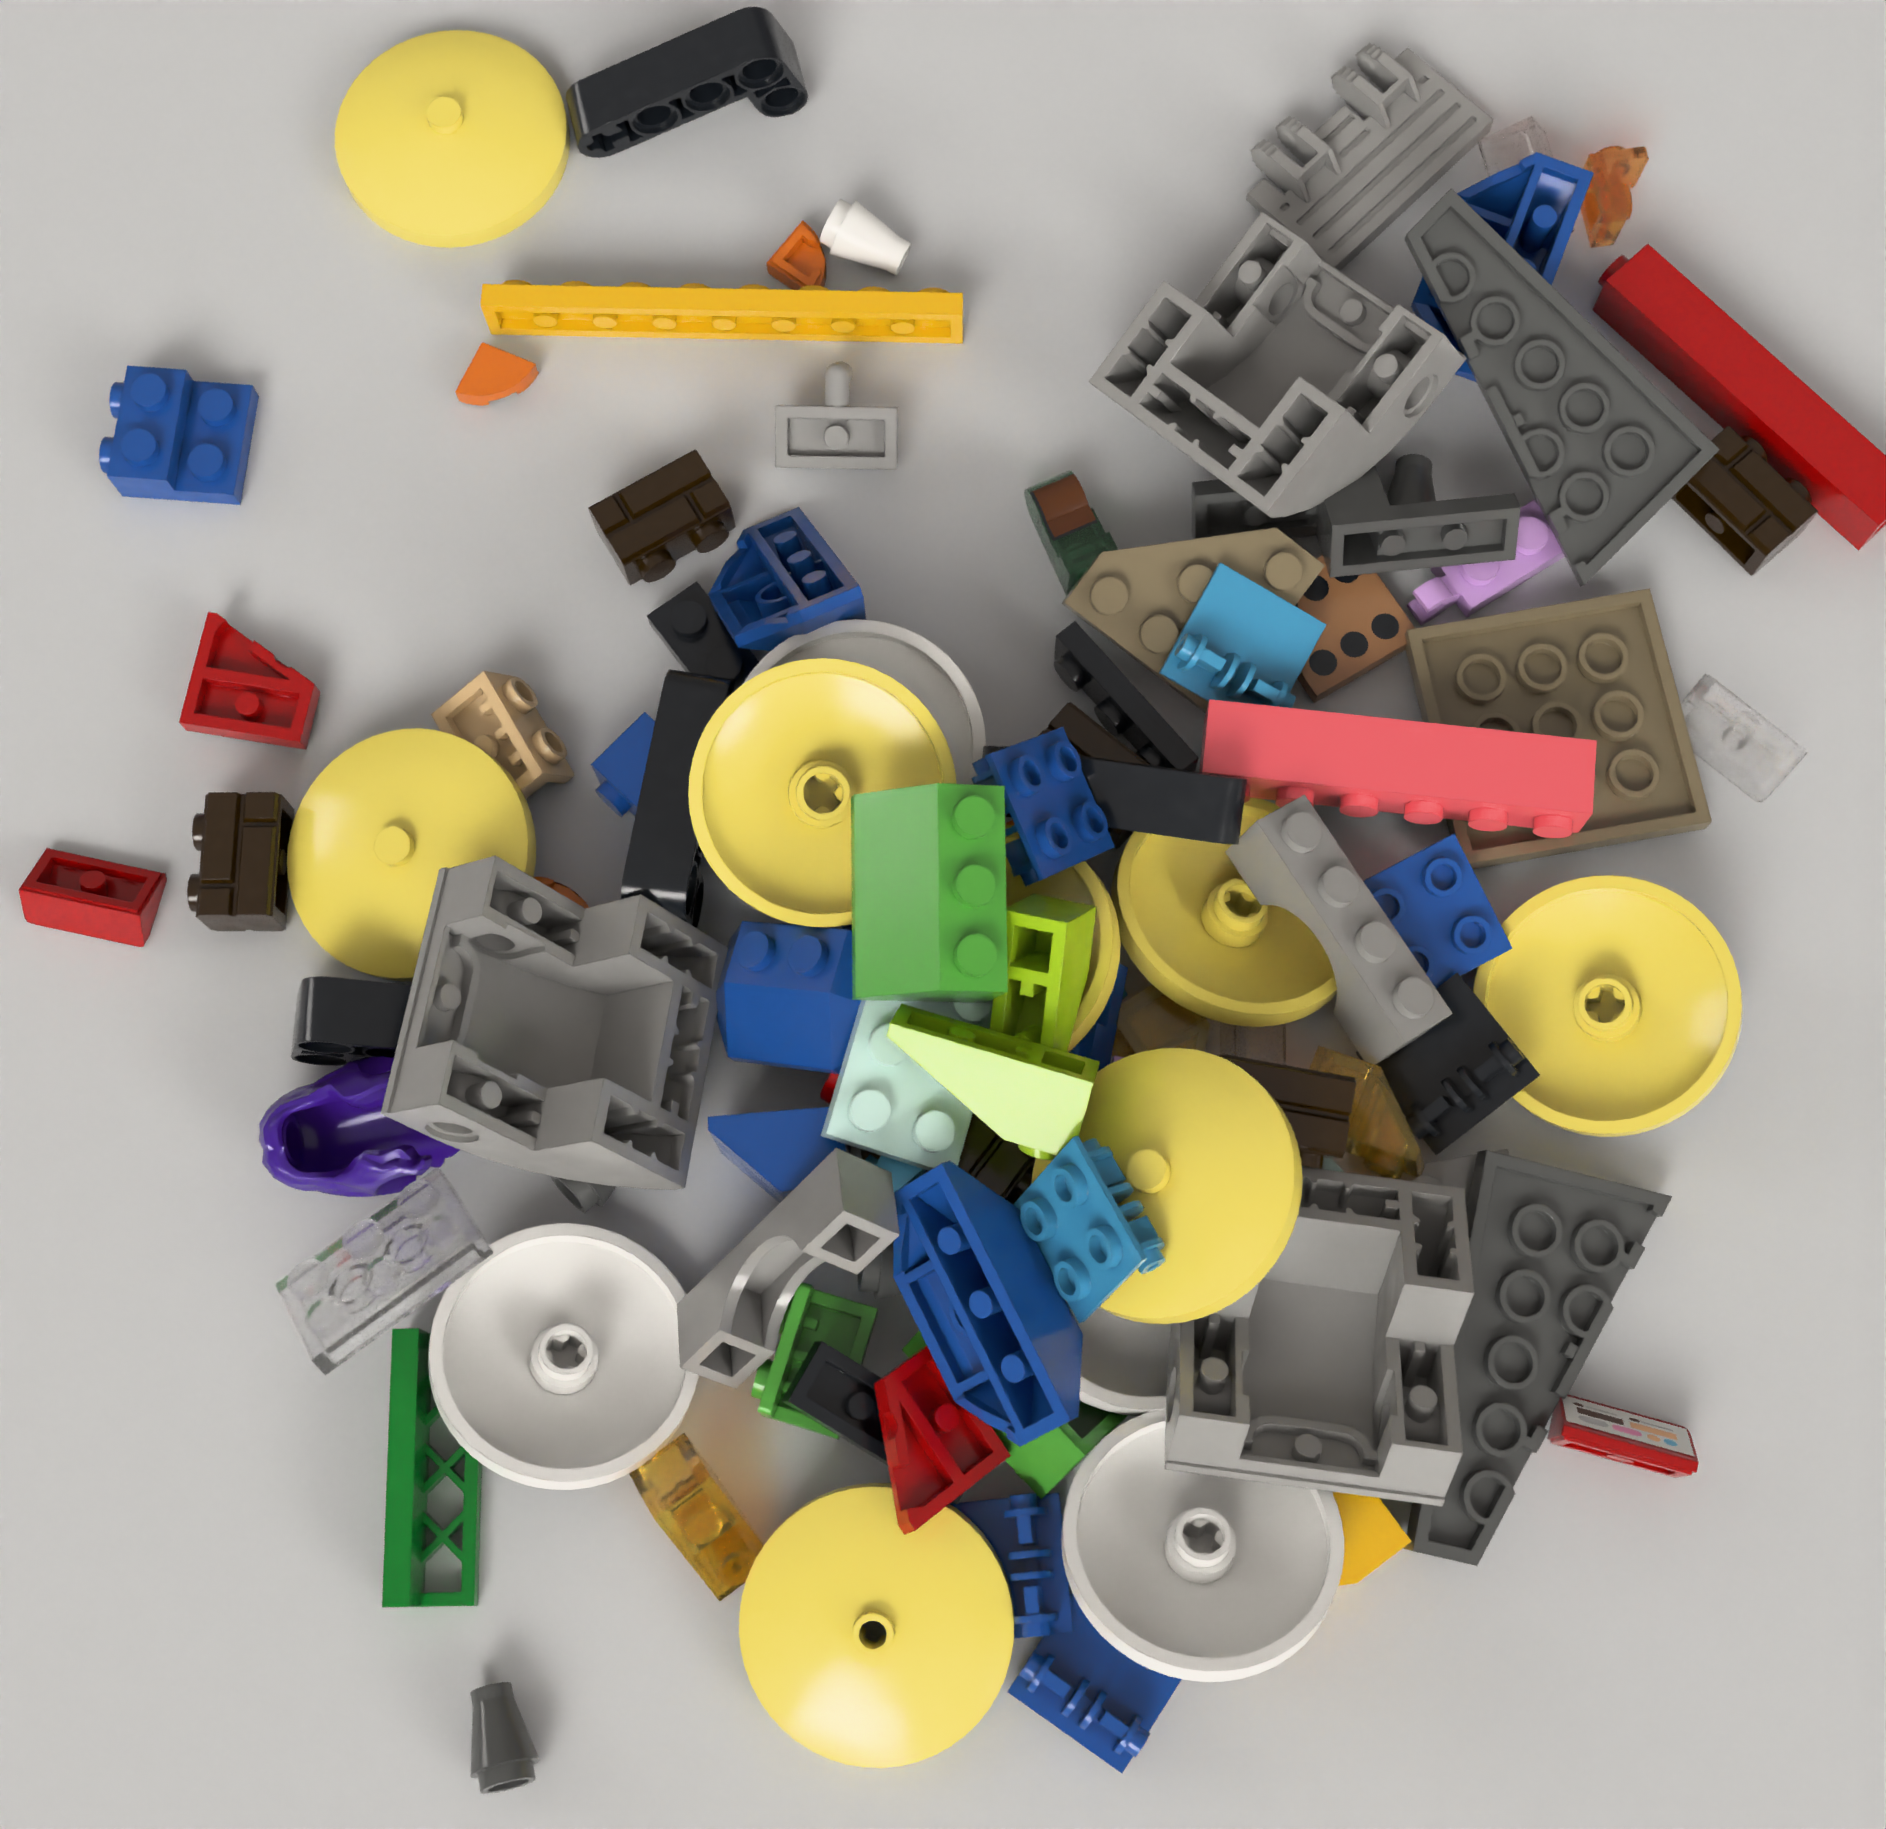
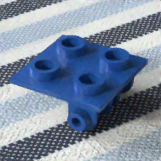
M1063 727L986 755L985 758L972 763L977 775L971 778L974 785L1004 786L1005 815L1010 814L1015 824L1005 829V837L1016 832L1020 836V838L1005 844L1006 857L1011 866L1013 877L1020 875L1025 887L1115 847L1108 832L1106 816L1095 802L1081 769L1080 756L1069 742Z
M1451 834L1363 880L1436 989L1454 974L1458 973L1461 976L1512 949L1455 834Z
M1060 1493L1047 1494L1042 1500L1037 1494H1021L1009 1496V1498L960 1502L958 1505L950 1503L981 1530L993 1546L1003 1565L1013 1597L1015 1614L1014 1638L1074 1633L1069 1582L1062 1558L1061 1535L1063 1521Z
M1071 1592L1070 1600L1074 1633L1043 1636L1007 1692L1120 1773H1123L1132 1757H1136L1150 1736L1149 1731L1182 1679L1148 1669L1118 1651L1089 1622Z

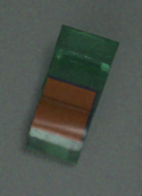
M1070 470L1024 490V497L1031 520L1066 596L1098 553L1118 550L1110 532L1105 533L1093 507L1090 508L1080 482Z

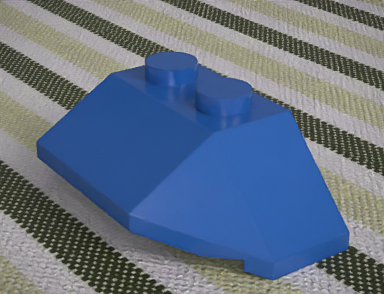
M1535 152L1520 160L1518 164L1497 172L1457 194L1552 286L1594 173ZM1422 276L1411 305L1412 310L1417 317L1443 333L1455 349L1461 352ZM1465 360L1455 375L1476 382Z
M799 507L744 529L736 542L739 549L725 562L708 593L714 609L738 648L771 651L794 635L808 634L835 621L866 620L864 596L860 585Z
M742 921L729 939L727 955L716 990L718 1009L716 1019L727 1057L737 1062L839 1074L861 1000H852V931Z
M951 1161L939 1164L894 1192L900 1235L893 1241V1278L954 1402L986 1424L1007 1433L1006 1438L1019 1447L1079 1416L1083 1334L1066 1300L1057 1291L1053 1274L1036 1241L1029 1238L1024 1231L1020 1218V1209Z

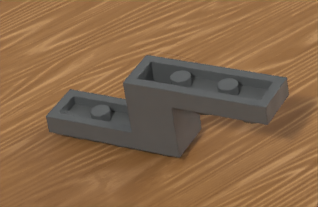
M1374 465L1361 478L1328 497L1323 503L1287 517L1270 518L1222 481L1208 480L1192 482L1193 539L1269 528H1278L1289 538L1317 536L1329 577H1341L1515 560L1521 507L1515 493L1390 505Z

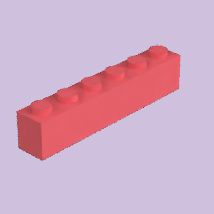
M1209 699L1204 719L1199 772L1247 779L1244 803L1248 802L1250 798L1275 800V804L1281 808L1305 795L1313 807L1314 805L1339 807V811L1342 814L1351 817L1366 818L1376 816L1378 812L1404 814L1406 821L1415 824H1437L1442 822L1443 819L1468 821L1469 827L1480 831H1501L1506 829L1508 825L1533 828L1532 832L1535 835L1544 838H1565L1571 836L1572 832L1579 833L1593 814L1597 740Z

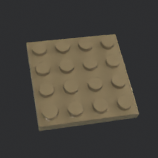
M1650 588L1408 629L1406 631L1407 644L1405 649L1423 722L1597 740L1593 814L1579 833L1572 832L1571 836L1565 838H1544L1535 835L1532 832L1533 828L1507 825V828L1501 831H1480L1469 827L1468 821L1446 819L1449 834H1455L1472 869L1703 830L1712 822Z

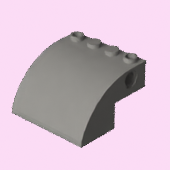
M1261 212L1195 302L1166 281H1163L1089 382L1267 516L1277 518L1309 510L1323 503L1325 499L1367 473L1411 430L1467 358L1455 349L1443 333L1400 304H1397L1395 307L1391 306L1320 258L1305 240Z
M496 855L452 868L439 869L381 1114L454 1148L530 1172L607 1186L660 1190L683 1189L686 1186L718 1011L716 990L728 947L641 894L584 908Z
M1302 1167V1197L1293 1232L1285 1249L1265 1277L1248 1293L1220 1311L1203 1318L1171 1324L1166 1391L1165 1469L1443 1506L1446 1493L1463 1454L1454 1344L1474 1295L1464 1188Z

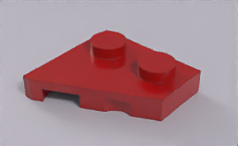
M208 612L179 723L186 731L306 750L321 692L313 682L292 667H287L277 660L273 653L255 640L252 642L234 629L219 614Z
M927 1345L874 1383L897 1521L904 1535L916 1531L1011 1456L992 1426L986 1424L954 1402Z

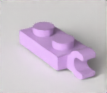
M1532 500L1520 508L1515 560L1431 568L1435 578L1415 589L1412 593L1415 599L1407 604V608L1420 625L1429 622L1454 604L1459 607L1467 618L1565 557L1536 501Z

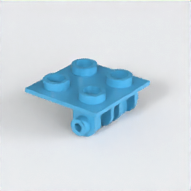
M1220 562L1159 674L1208 702L1209 699L1292 708L1296 696L1290 693L1326 624Z
M1075 1136L1014 1203V1206L1020 1209V1218L1024 1231L1029 1238L1036 1241L1053 1274L1057 1291L1067 1301L1077 1321L1082 1323L1137 1269L1141 1274H1146L1161 1266L1166 1260L1160 1251L1165 1246V1243L1156 1233L1148 1217L1144 1216L1132 1220L1144 1209L1141 1201L1136 1200L1121 1206L1117 1205L1129 1197L1134 1189L1129 1182L1123 1183L1126 1178L1116 1163L1110 1147H1101L1096 1138L1082 1143L1079 1136Z

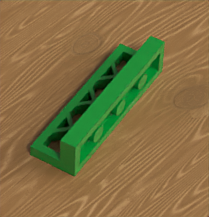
M420 1328L392 1329L382 1607L478 1606L482 1464L473 1458L462 1446L446 1461L429 1444L430 1426L441 1415L437 1406L431 1410L432 1389L428 1370L431 1333ZM430 1458L439 1469L428 1479ZM465 1458L463 1479L454 1468ZM448 1476L464 1493L463 1511L443 1529L427 1512L428 1494ZM463 1526L461 1547L452 1536ZM428 1527L437 1538L426 1548ZM445 1544L462 1562L461 1592L425 1593L426 1563Z

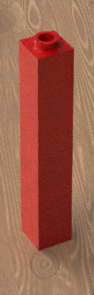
M1648 243L1631 259L1621 255L1604 271L1598 280V283L1603 288L1592 310L1723 429L1730 426L1740 437L1744 435L1750 436L1759 442L1766 452L1767 462L1784 479L1793 478L1799 481L1808 490L1812 500L1811 505L1818 510L1817 514L1859 551L1886 525V455Z

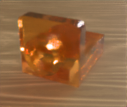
M1610 146L1596 153L1589 154L1583 169L1594 174L1582 203L1581 213L1591 248L1614 245L1625 221L1630 218L1632 213L1630 188L1635 187L1649 159L1646 147L1625 149L1622 146Z

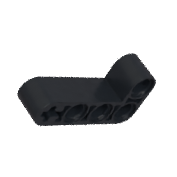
M746 7L734 11L583 78L571 85L566 92V102L577 147L580 153L593 158L617 154L746 97L749 98L760 113L773 118L791 115L799 111L808 100L805 82L793 41L772 13L761 7Z
M669 669L662 687L621 886V899L641 894L697 928L704 896V880L700 871L703 853L698 845L689 812V774L698 741L715 711L734 692V681L729 678Z
M983 746L982 758L1009 746ZM1079 755L1082 772L1096 804L1103 810L1106 816L1108 828L1238 845L1247 779Z
M323 976L304 978L301 981L297 995L291 1050L292 1060L312 1065L341 1066L351 1062L353 1056L394 1058L411 985Z

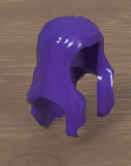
M383 1056L364 1057L351 1061L316 1082L296 1088L281 1096L267 1109L259 1123V1142L263 1149L262 1163L272 1177L291 1188L302 1191H318L331 1195L369 1197L401 1192L416 1183L417 1175L424 1174L430 1167H441L445 1163V1158L454 1156L460 1149L442 1143L381 1114L394 1058Z

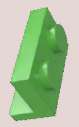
M802 1282L792 1297L779 1329L781 1338L774 1360L767 1359L758 1368L751 1397L760 1399L758 1412L764 1417L839 1440L840 1436L781 1400L815 1341H823L862 1365L879 1313L878 1308L816 1290L813 1285Z

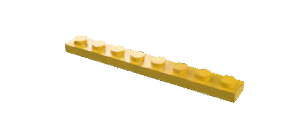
M508 280L502 284H482L480 306L491 335L963 344V293H949L947 290L935 287L924 288L918 292H892L876 286L864 287L858 291L829 290L817 285L804 286L799 290L769 289L758 284H748L739 289L710 288L699 283H688L676 288L651 287L640 282H627L621 286H591L581 281H567L561 285H532L522 280Z

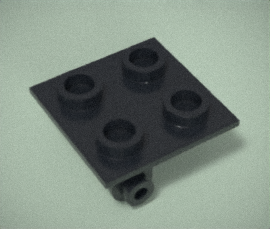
M1458 973L1454 974L1437 988V991L1453 1013L1452 1015L1371 1068L1367 1066L1359 1052H1355L1405 1115L1403 1120L1408 1128L1419 1140L1423 1138L1435 1155L1441 1153L1540 1076L1539 1072Z

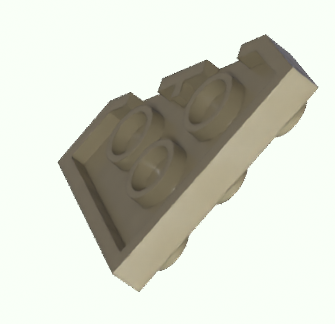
M1278 528L1098 553L1062 604L1206 714L1208 701L1164 677L1159 672L1218 563L1221 562L1294 606L1325 565Z

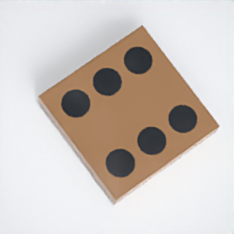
M1323 555L1316 559L1325 565L1295 605L1297 608L1326 624L1297 678L1313 703L1318 702L1405 651L1407 644L1405 633L1408 629L1415 628L1377 573L1329 577Z

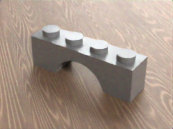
M1305 795L1257 820L1239 838L1238 845H1231L1225 851L1260 905L1279 906L1293 913L1309 927L1321 943L1329 958L1336 980L1337 999L1333 1015L1369 1068L1410 1044L1453 1014Z
M835 1148L677 1304L680 1368L734 1389L742 1384L775 1353L779 1329L785 1311L800 1284L816 1267L824 1262H828L858 1275L900 1235L891 1172Z

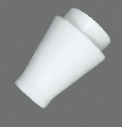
M839 199L833 208L819 240L820 243L831 248L830 255L880 268L895 276L905 262L912 243L896 234L857 200L850 204L842 199Z

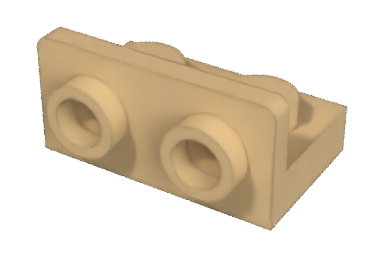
M482 671L431 714L440 731L463 738L496 759L519 785L525 799L547 782L565 784L574 777V772L565 759L567 749L563 741L555 732L547 728L536 709L538 700L535 693L519 677Z

